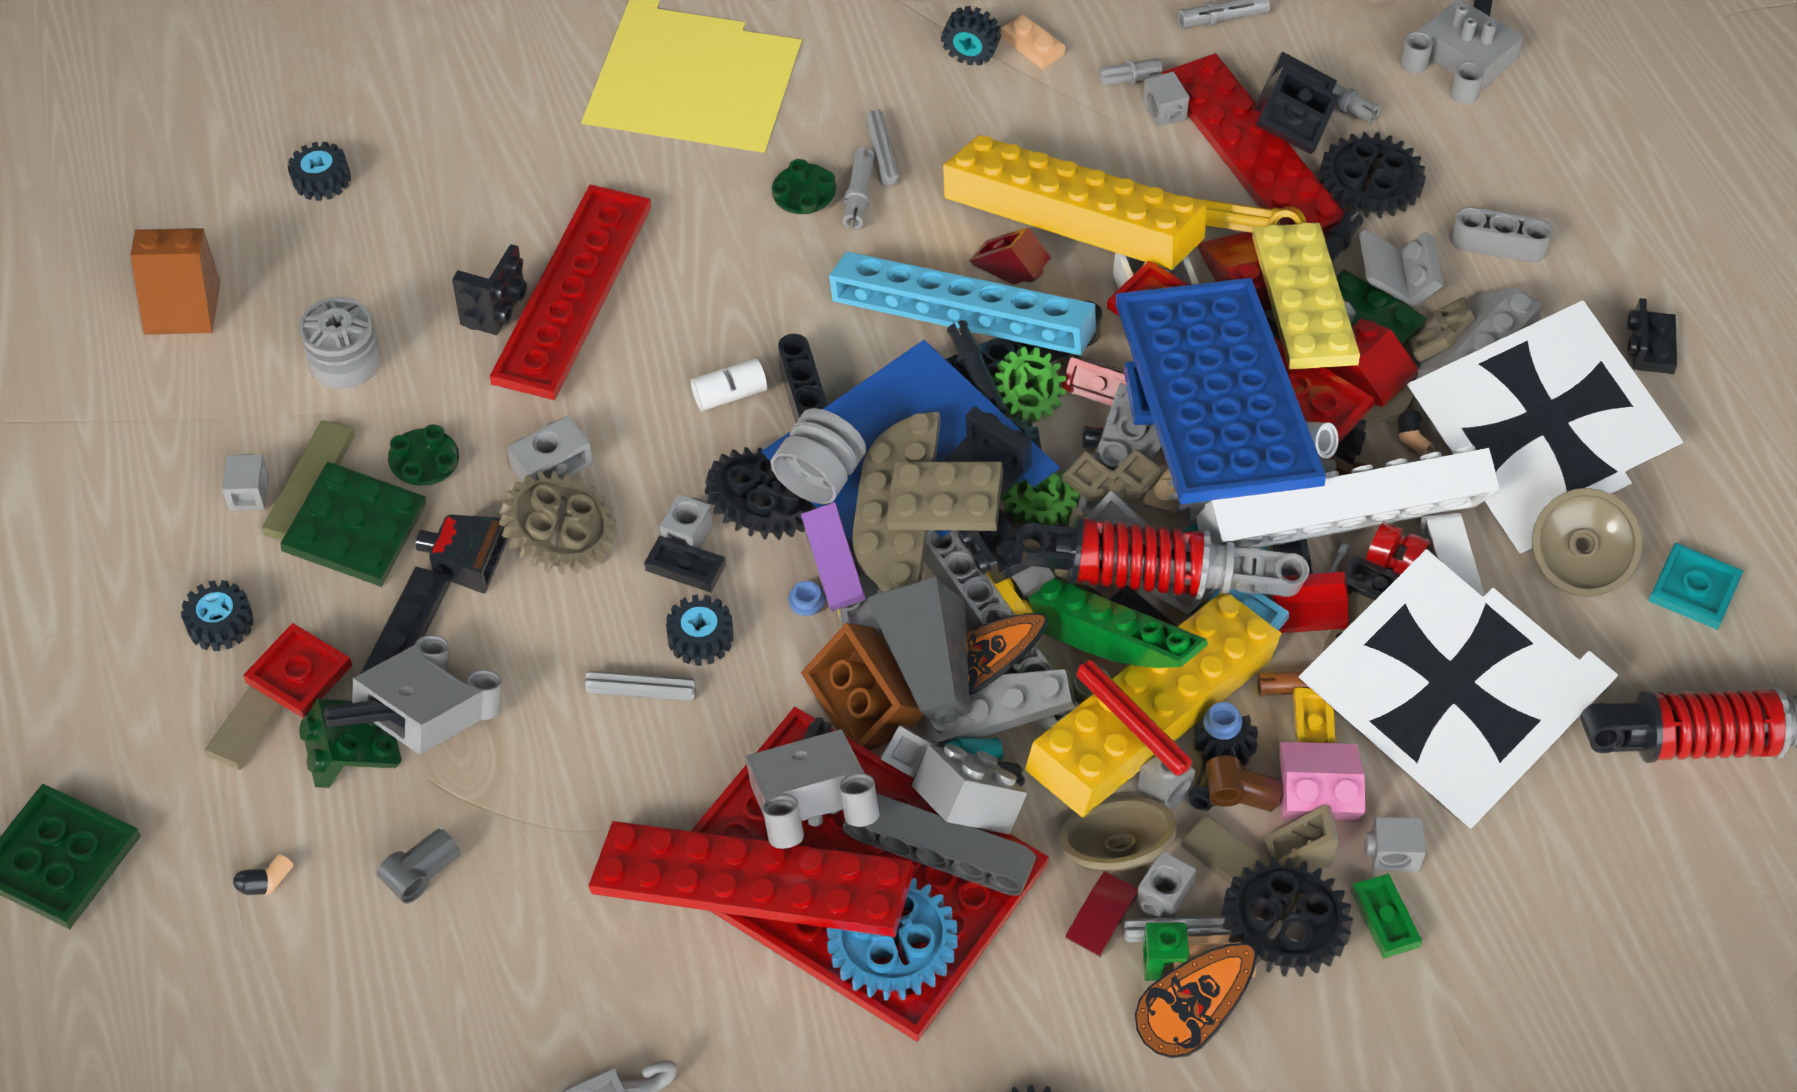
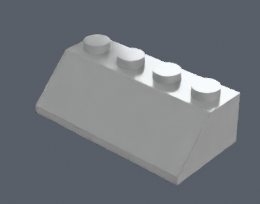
M1515 287L1479 293L1469 304L1475 320L1450 348L1420 363L1416 361L1415 365L1418 367V375L1412 381L1538 322L1543 303Z

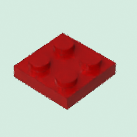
M292 623L243 674L246 684L301 718H305L316 700L322 699L352 667L351 658Z

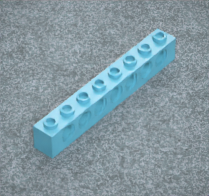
M847 251L829 274L833 302L948 327L955 323L957 329L960 328L958 321L966 320L971 332L1080 356L1096 332L1095 304Z

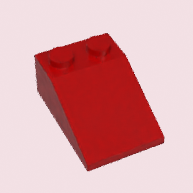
M1242 232L1198 244L1197 248L1215 282L1251 278L1263 310H1272L1252 238L1253 233Z

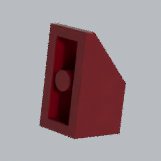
M1027 227L986 240L969 261L973 266L1004 281L1017 284L1024 281L1031 283L1037 280L1044 273L1043 267L1051 257L1030 228Z

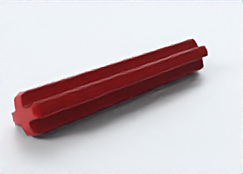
M1088 660L1078 667L1077 678L1176 776H1181L1190 769L1193 762L1192 758L1094 661Z

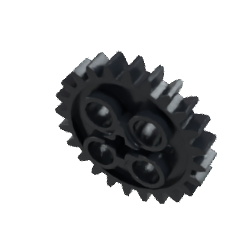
M1363 132L1362 138L1358 139L1352 133L1350 134L1349 142L1339 138L1338 145L1330 144L1329 152H1324L1319 174H1321L1319 182L1324 184V189L1328 193H1331V198L1335 201L1341 200V209L1351 206L1353 207L1352 210H1355L1354 215L1359 210H1363L1366 218L1370 216L1371 212H1375L1378 218H1382L1383 211H1387L1393 217L1395 216L1396 209L1406 212L1408 204L1414 206L1416 199L1421 197L1426 179L1424 175L1425 166L1420 165V156H1413L1414 148L1403 149V140L1394 144L1392 143L1391 135L1383 140L1379 132H1376L1374 138H1369L1368 134ZM1381 158L1379 167L1373 173L1368 190L1363 192L1366 181H1369L1377 159Z
M744 447L742 455L735 449H732L730 456L721 454L719 461H713L705 481L704 493L709 495L707 504L715 505L713 513L725 514L723 523L734 521L736 523V531L745 527L748 528L749 536L752 537L755 531H758L763 539H767L769 533H773L778 540H781L783 532L790 537H794L796 530L802 533L805 531L801 514L814 510L816 507L810 501L799 497L787 489L777 479L772 471L770 460L761 452L762 448L758 447L755 454L748 447Z
M1271 857L1269 866L1266 868L1261 861L1257 860L1253 871L1244 867L1241 876H1234L1230 888L1226 890L1221 915L1225 916L1223 929L1231 930L1228 939L1229 943L1241 942L1251 944L1257 951L1256 964L1261 960L1265 961L1266 972L1268 973L1273 970L1275 965L1280 966L1281 973L1285 977L1288 974L1289 968H1295L1300 977H1303L1306 966L1314 973H1319L1322 963L1330 967L1335 956L1340 957L1342 955L1344 947L1350 938L1353 918L1348 916L1351 904L1342 902L1345 891H1332L1335 879L1330 878L1325 881L1320 879L1322 874L1321 868L1316 869L1313 873L1308 872L1306 861H1303L1300 867L1296 868L1293 867L1292 859L1289 857L1284 866H1280L1275 857ZM1299 894H1304L1302 899H1300L1297 903L1295 912H1291L1288 915V912L1291 910L1295 899L1299 896ZM1286 917L1279 933L1274 939H1270L1269 937L1277 929L1279 920L1282 921Z

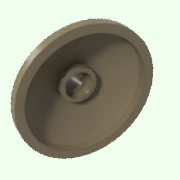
M1575 489L1557 496L1540 512L1532 531V552L1541 573L1558 589L1576 596H1598L1617 589L1634 573L1642 553L1641 529L1633 512L1616 496L1598 489ZM1577 539H1583L1586 542L1587 547L1585 551H1579L1576 548Z
M1133 796L1105 799L1084 818L1075 812L1063 824L1059 838L1063 853L1074 863L1090 870L1117 872L1143 866L1158 858L1174 841L1177 825L1173 812L1166 805L1156 800Z

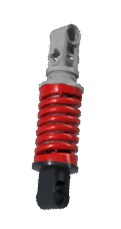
M1077 515L1073 528L1027 523L1018 530L1014 545V555L1018 562L1025 566L1068 570L1070 585H1076V583L1079 584L1082 581L1087 582V580L1089 584L1097 585L1101 569V584L1104 587H1110L1113 577H1116V587L1123 589L1126 587L1127 578H1129V587L1132 590H1138L1141 580H1144L1143 588L1146 592H1152L1155 582H1158V592L1165 594L1168 592L1169 583H1172V591L1175 595L1180 596L1182 593H1185L1200 600L1206 588L1218 589L1219 593L1228 594L1229 590H1238L1249 594L1264 593L1290 597L1300 591L1309 574L1307 561L1295 553L1273 552L1253 547L1239 548L1234 546V542H1226L1223 545L1211 543L1210 532L1207 530H1189L1184 532L1183 535L1179 528H1174L1169 532L1166 527L1161 526L1155 531V528L1151 525H1145L1141 529L1137 523H1132L1127 528L1124 522L1119 521L1113 526L1109 520L1099 522L1093 518H1086L1084 515ZM1027 539H1033L1041 547L1037 550H1030L1022 542ZM1281 570L1293 571L1298 580L1290 581L1285 579L1281 574Z
M1779 687L1754 689L1751 691L1737 690L1736 692L1733 690L1722 692L1713 690L1707 693L1704 691H1696L1694 693L1684 691L1679 694L1647 690L1639 693L1636 703H1594L1586 707L1580 716L1589 744L1595 752L1638 751L1640 757L1646 763H1654L1657 760H1671L1674 756L1678 760H1684L1688 756L1692 759H1700L1703 756L1707 759H1713L1717 755L1720 758H1729L1731 755L1735 758H1742L1748 754L1750 757L1760 756L1782 759L1790 746L1797 748V695L1787 699L1784 691H1781Z

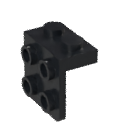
M509 245L489 279L457 270L452 278L460 325L471 330L498 335L502 326L510 321L515 304L518 300L521 301L524 298L527 289V283L523 278V259L520 258L519 246Z
M974 406L966 414V437L943 462H1002L1001 500L1031 468L1032 441L1023 432L1013 430L1001 423L992 413H985Z

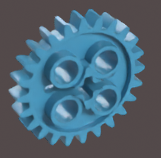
M916 878L911 880L903 910L910 912V914L901 916L896 937H893L895 940H899L900 952L908 965L902 964L898 956L897 947L890 936L827 928L828 938L831 939L827 941L828 953L833 954L831 956L833 968L841 967L840 975L842 980L853 977L852 984L855 991L865 984L867 985L868 997H872L877 989L883 990L884 1000L888 1001L891 992L897 990L901 1000H904L906 989L912 988L917 995H921L922 982L934 987L936 986L934 973L946 976V963L954 962V950L952 949L958 946L957 935H954L957 933V922L951 920V906L943 907L942 894L931 898V885L928 884L919 891L917 890ZM918 942L928 945L922 949L911 947L912 944ZM878 958H887L891 960L889 963L883 965L876 964L874 962Z

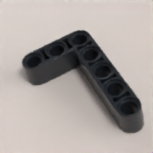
M794 333L783 336L778 343L779 370L796 424L805 410L811 408L823 409L828 404L809 342L804 336Z

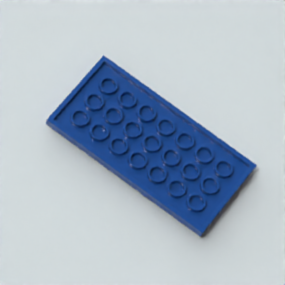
M1251 278L1116 294V307L1180 505L1325 486L1326 474Z

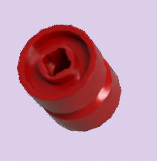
M1383 521L1372 540L1365 560L1386 569L1390 568L1393 572L1401 575L1426 549L1429 550L1431 540L1414 533L1405 536L1403 535L1402 528ZM1400 546L1407 548L1402 561L1395 559Z

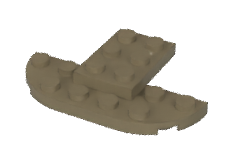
M939 412L915 414L894 424L874 441L863 461L853 526V547L863 573H866L877 584L878 588L884 592L922 581L928 530L997 531L1003 477L1002 462H936L941 425Z

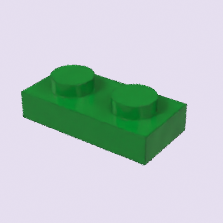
M1389 873L1352 885L1350 892L1383 959L1420 948L1422 939Z

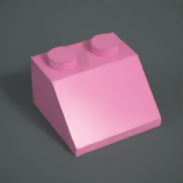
M1280 742V781L1283 784V794L1280 798L1281 819H1298L1325 804L1331 806L1334 820L1358 821L1365 813V776L1357 744Z

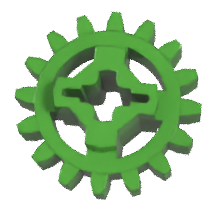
M1022 347L1017 351V355L1012 351L1005 356L1006 361H1000L995 366L1001 373L994 374L992 378L994 382L998 383L997 389L1005 405L1008 407V412L1006 413L1008 417L1017 413L1021 417L1022 422L1027 420L1029 416L1032 423H1036L1040 420L1041 416L1046 419L1053 414L1052 409L1055 410L1062 405L1056 397H1062L1066 394V390L1059 387V384L1066 380V376L1057 375L1056 371L1059 370L1061 365L1058 363L1052 366L1049 363L1052 356L1050 353L1042 358L1039 357V348H1034L1028 355L1027 349ZM1009 377H1010V379H1011V386H1010V388H1009ZM1028 381H1030L1033 386L1030 389H1027L1025 386V383ZM1018 401L1024 402V403H1026L1028 406H1025V405L1019 403Z
M1065 470L1061 473L1054 472L1035 487L1031 486L1025 479L1021 480L1002 498V502H1005L1004 512L1012 513L1013 523L1022 520L1024 525L1027 523H1038L1057 526L1059 521L1067 525L1073 507L1077 508L1079 504L1080 494L1062 480L1063 474L1067 471ZM1019 491L1022 493L1021 500L1018 498ZM1060 493L1064 497L1063 501H1060Z

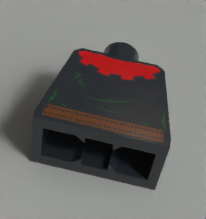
M450 514L444 518L438 533L420 530L416 538L415 547L417 551L430 553L429 557L433 571L449 575L451 582L486 594L508 538L502 536L505 527L499 525L500 518Z

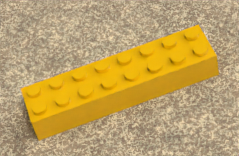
M976 136L943 164L944 195L946 199L1144 262L1151 261L1169 270H1173L1205 238V203L1193 200L1188 196H1179L1163 191L1158 187L1139 184L1128 178L1106 174L1102 170L1086 168L1072 161L1053 158L1042 152L1020 148L1016 144L997 141L989 136Z
M1230 593L1218 594L1178 626V628L1205 638L1208 646L1182 667L1153 668L1129 665L1112 679L1174 741L1199 722L1210 707L1216 703L1223 702L1271 662L1282 634ZM1093 694L1033 741L1025 771L1084 818L1138 773L1141 766L1156 755Z

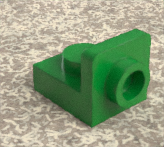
M1146 923L1142 942L1145 981H1157L1160 979L1163 967L1170 966V963L1188 961L1189 948L1187 926L1185 923Z

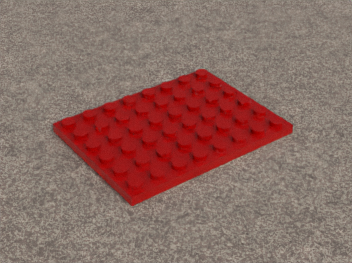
M794 706L757 752L803 740L809 724L814 722L815 718ZM846 737L864 773L874 779L877 794L939 815L912 787L915 778L881 760L882 757ZM747 764L691 831L769 842L764 815L751 788ZM843 809L836 814H824L823 823L819 826L809 825L808 819L801 821L804 837L797 844L798 846L909 860L859 842L848 836L843 830L845 822ZM976 828L1026 846L1035 854V863L1020 895L1004 894L913 861L914 873L912 879L916 878L917 890L920 891L929 884L931 885V898L942 894L943 907L951 906V920L957 922V933L954 935H957L958 946L952 949L954 950V962L946 963V976L934 973L936 986L931 987L922 982L921 995H917L912 988L906 989L904 1000H901L897 990L891 992L888 1001L884 1000L883 990L877 989L872 997H868L867 985L864 984L855 991L852 984L853 977L842 980L840 975L841 967L833 968L831 957L833 954L828 953L827 941L831 939L828 938L827 927L710 912L918 1042L1049 863V856L1012 834ZM903 910L901 916H906L910 912ZM893 938L902 964L908 965L900 952L899 940ZM921 942L911 945L915 949H922L928 946ZM878 958L874 962L876 964L883 965L889 963L891 960L887 958Z

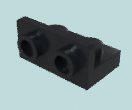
M1639 298L1636 309H1630L1627 319V329L1632 330V335H1630L1627 354L1633 356V370L1674 374L1677 368L1676 315L1647 311V299Z
M1000 507L997 531L956 530L964 548L971 547L975 552L973 559L982 575L988 573L994 584L1000 583L1031 567L1021 564L1015 558L1014 545L1017 533Z

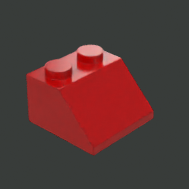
M1360 319L1352 326L1360 353L1359 364L1324 368L1374 397L1375 405L1384 407L1418 375V367L1391 329L1377 325L1373 321Z

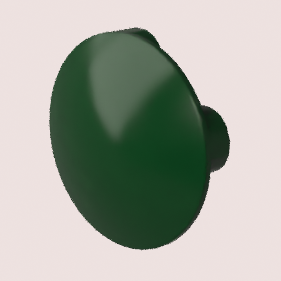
M804 159L791 161L789 167L779 173L772 184V196L776 204L783 210L794 214H811L820 211L830 204L836 194L835 175L821 166L808 164Z
M432 424L425 428L411 430L403 435L393 437L390 441L388 462L390 469L400 480L417 486L433 485L445 480L454 472L459 462V450L454 440L444 433V429L441 426Z

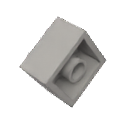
M947 744L945 748L933 745L928 746L912 783V787L946 822L1010 834L1027 796V792L1016 782V776L1003 770L997 764L998 759L995 756L983 751H977L976 755L970 754L950 744Z

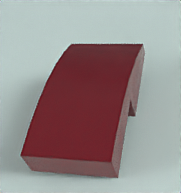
M1103 872L1082 905L1065 938L1101 958L1118 925L1122 924L1136 898L1138 888L1108 872Z

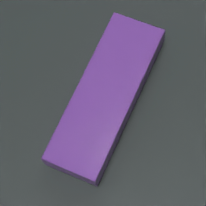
M833 502L802 513L803 523L831 611L866 600L836 503Z

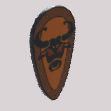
M1025 613L1013 615L966 632L969 696L977 693L1005 674L1007 670L1014 666L1035 646L1048 627V620L1044 614Z
M1236 943L1211 949L1174 968L1150 985L1140 997L1135 1012L1136 1030L1143 1043L1157 1055L1172 1059L1188 1057L1202 1049L1221 1029L1247 991L1255 972L1258 957L1255 948L1248 943Z

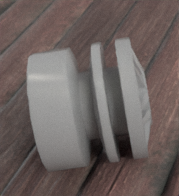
M330 297L316 302L305 311L300 319L299 333L314 379L327 387L345 389L361 385L375 375L380 366L381 354L375 337L372 317L365 305L358 300L348 297Z
M811 408L803 412L790 431V437L785 438L770 461L771 468L777 479L799 497L813 503L828 504L832 503L848 480L847 475L852 474L866 453V445L860 433L850 423L829 411Z

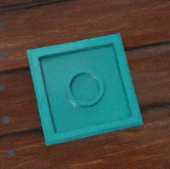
M1674 543L1648 601L1718 630L1744 570Z

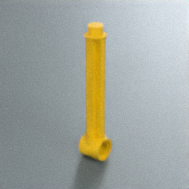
M1190 197L1193 200L1206 204L1205 226L1253 233V227L1280 225L1282 217L1292 218L1295 224L1306 223L1304 214L1295 207L1268 209Z

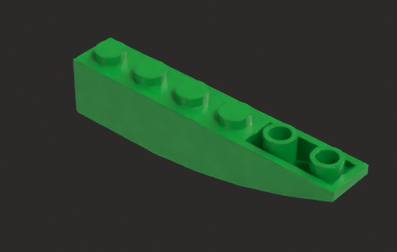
M1056 578L1043 584L1037 592L1028 598L1033 613L1044 614L1048 620V627L1044 632L1045 635L1111 661L1153 668L1182 667L1208 646L1207 640L1203 637Z

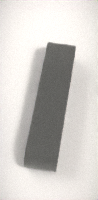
M877 794L880 813L877 821L863 827L849 825L846 821L843 824L844 832L859 842L1008 895H1020L1036 860L1033 851L1019 843L973 827L948 823L939 815Z

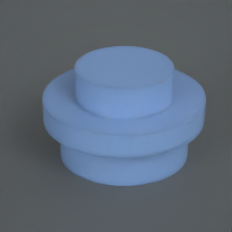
M799 582L789 593V606L798 615H815L824 607V592L814 582Z
M1219 702L1206 711L1203 724L1205 730L1211 736L1217 739H1230L1240 732L1242 717L1234 705L1227 702Z

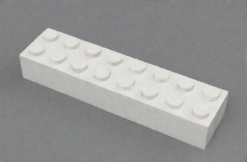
M1466 446L1454 450V455L1442 457L1441 452H1433L1421 456L1420 461L1408 463L1406 458L1390 461L1386 463V467L1374 469L1373 465H1364L1352 469V474L1339 476L1338 471L1325 473L1326 481L1323 487L1212 500L1205 504V508L1196 516L1199 531L1207 530L1210 532L1211 543L1223 545L1226 542H1234V546L1239 548H1263L1378 526L1383 521L1394 523L1427 515L1477 507L1499 491L1500 487L1489 448L1476 450L1475 446Z

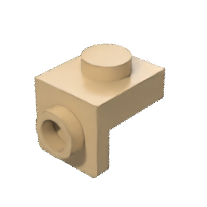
M1163 460L1162 465L1157 464L1163 469L1162 475L1146 491L1143 505L1178 514L1175 509L1180 502L1178 499L1169 500L1168 496L1176 492L1174 487L1167 485V481L1171 480L1172 477L1167 461Z

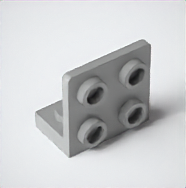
M1366 229L1359 233L1361 252L1366 270L1365 276L1372 286L1381 288L1391 294L1396 300H1402L1414 308L1444 286L1434 236L1424 232L1400 250Z

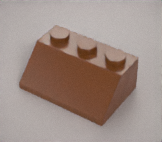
M846 622L801 672L836 729H842L846 737L870 751L890 742L899 726L912 728L924 715L920 711L897 661L874 627Z

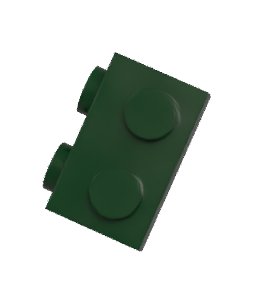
M317 699L306 718L302 719L299 728L300 738L305 742L307 751V769L312 773L314 786L318 788H329L343 766L397 768L402 761L397 739L373 722L327 727L324 717L325 708L331 705L352 703V701Z

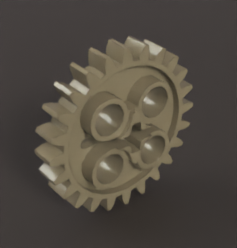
M540 471L535 480L526 475L523 483L516 481L513 489L507 491L499 512L502 514L499 525L505 527L502 536L512 538L509 548L520 547L522 549L519 556L520 559L530 555L533 557V567L541 561L545 563L546 572H549L554 565L558 566L561 574H564L567 566H570L574 573L577 574L582 565L590 570L594 561L601 563L604 555L609 553L617 532L614 530L617 520L610 518L613 508L603 507L606 497H595V486L587 490L583 488L584 479L581 478L575 484L571 482L570 474L567 473L564 480L558 478L556 471H552L550 478L547 479ZM560 500H564V511L559 523L560 531L556 539V545H553L551 539L557 522V511L560 506Z

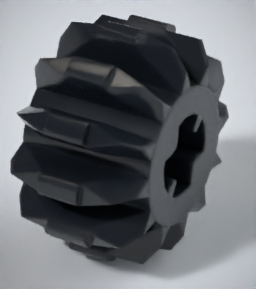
M1250 715L1242 717L1240 732L1230 739H1217L1211 736L1204 728L1203 716L1202 722L1196 724L1194 732L1195 751L1201 752L1202 763L1218 756H1233L1239 759L1242 766L1246 767L1250 756H1254L1258 747V730L1256 726L1251 725Z

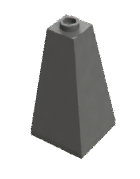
M937 577L868 597L873 614L920 711L939 724L954 722L958 719V716L970 713L964 601Z

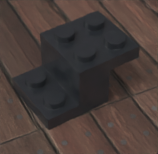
M1282 51L1278 55L1254 109L1260 112L1255 125L1312 154L1319 144L1338 101L1339 95L1333 93L1337 80Z

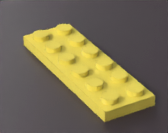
M1320 223L1253 227L1252 238L1288 369L1358 365L1360 353Z

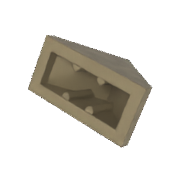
M1325 804L1265 836L1270 860L1271 857H1275L1279 865L1284 866L1289 857L1292 859L1293 867L1299 868L1302 862L1306 861L1308 865L1307 870L1331 867L1339 842L1331 806Z

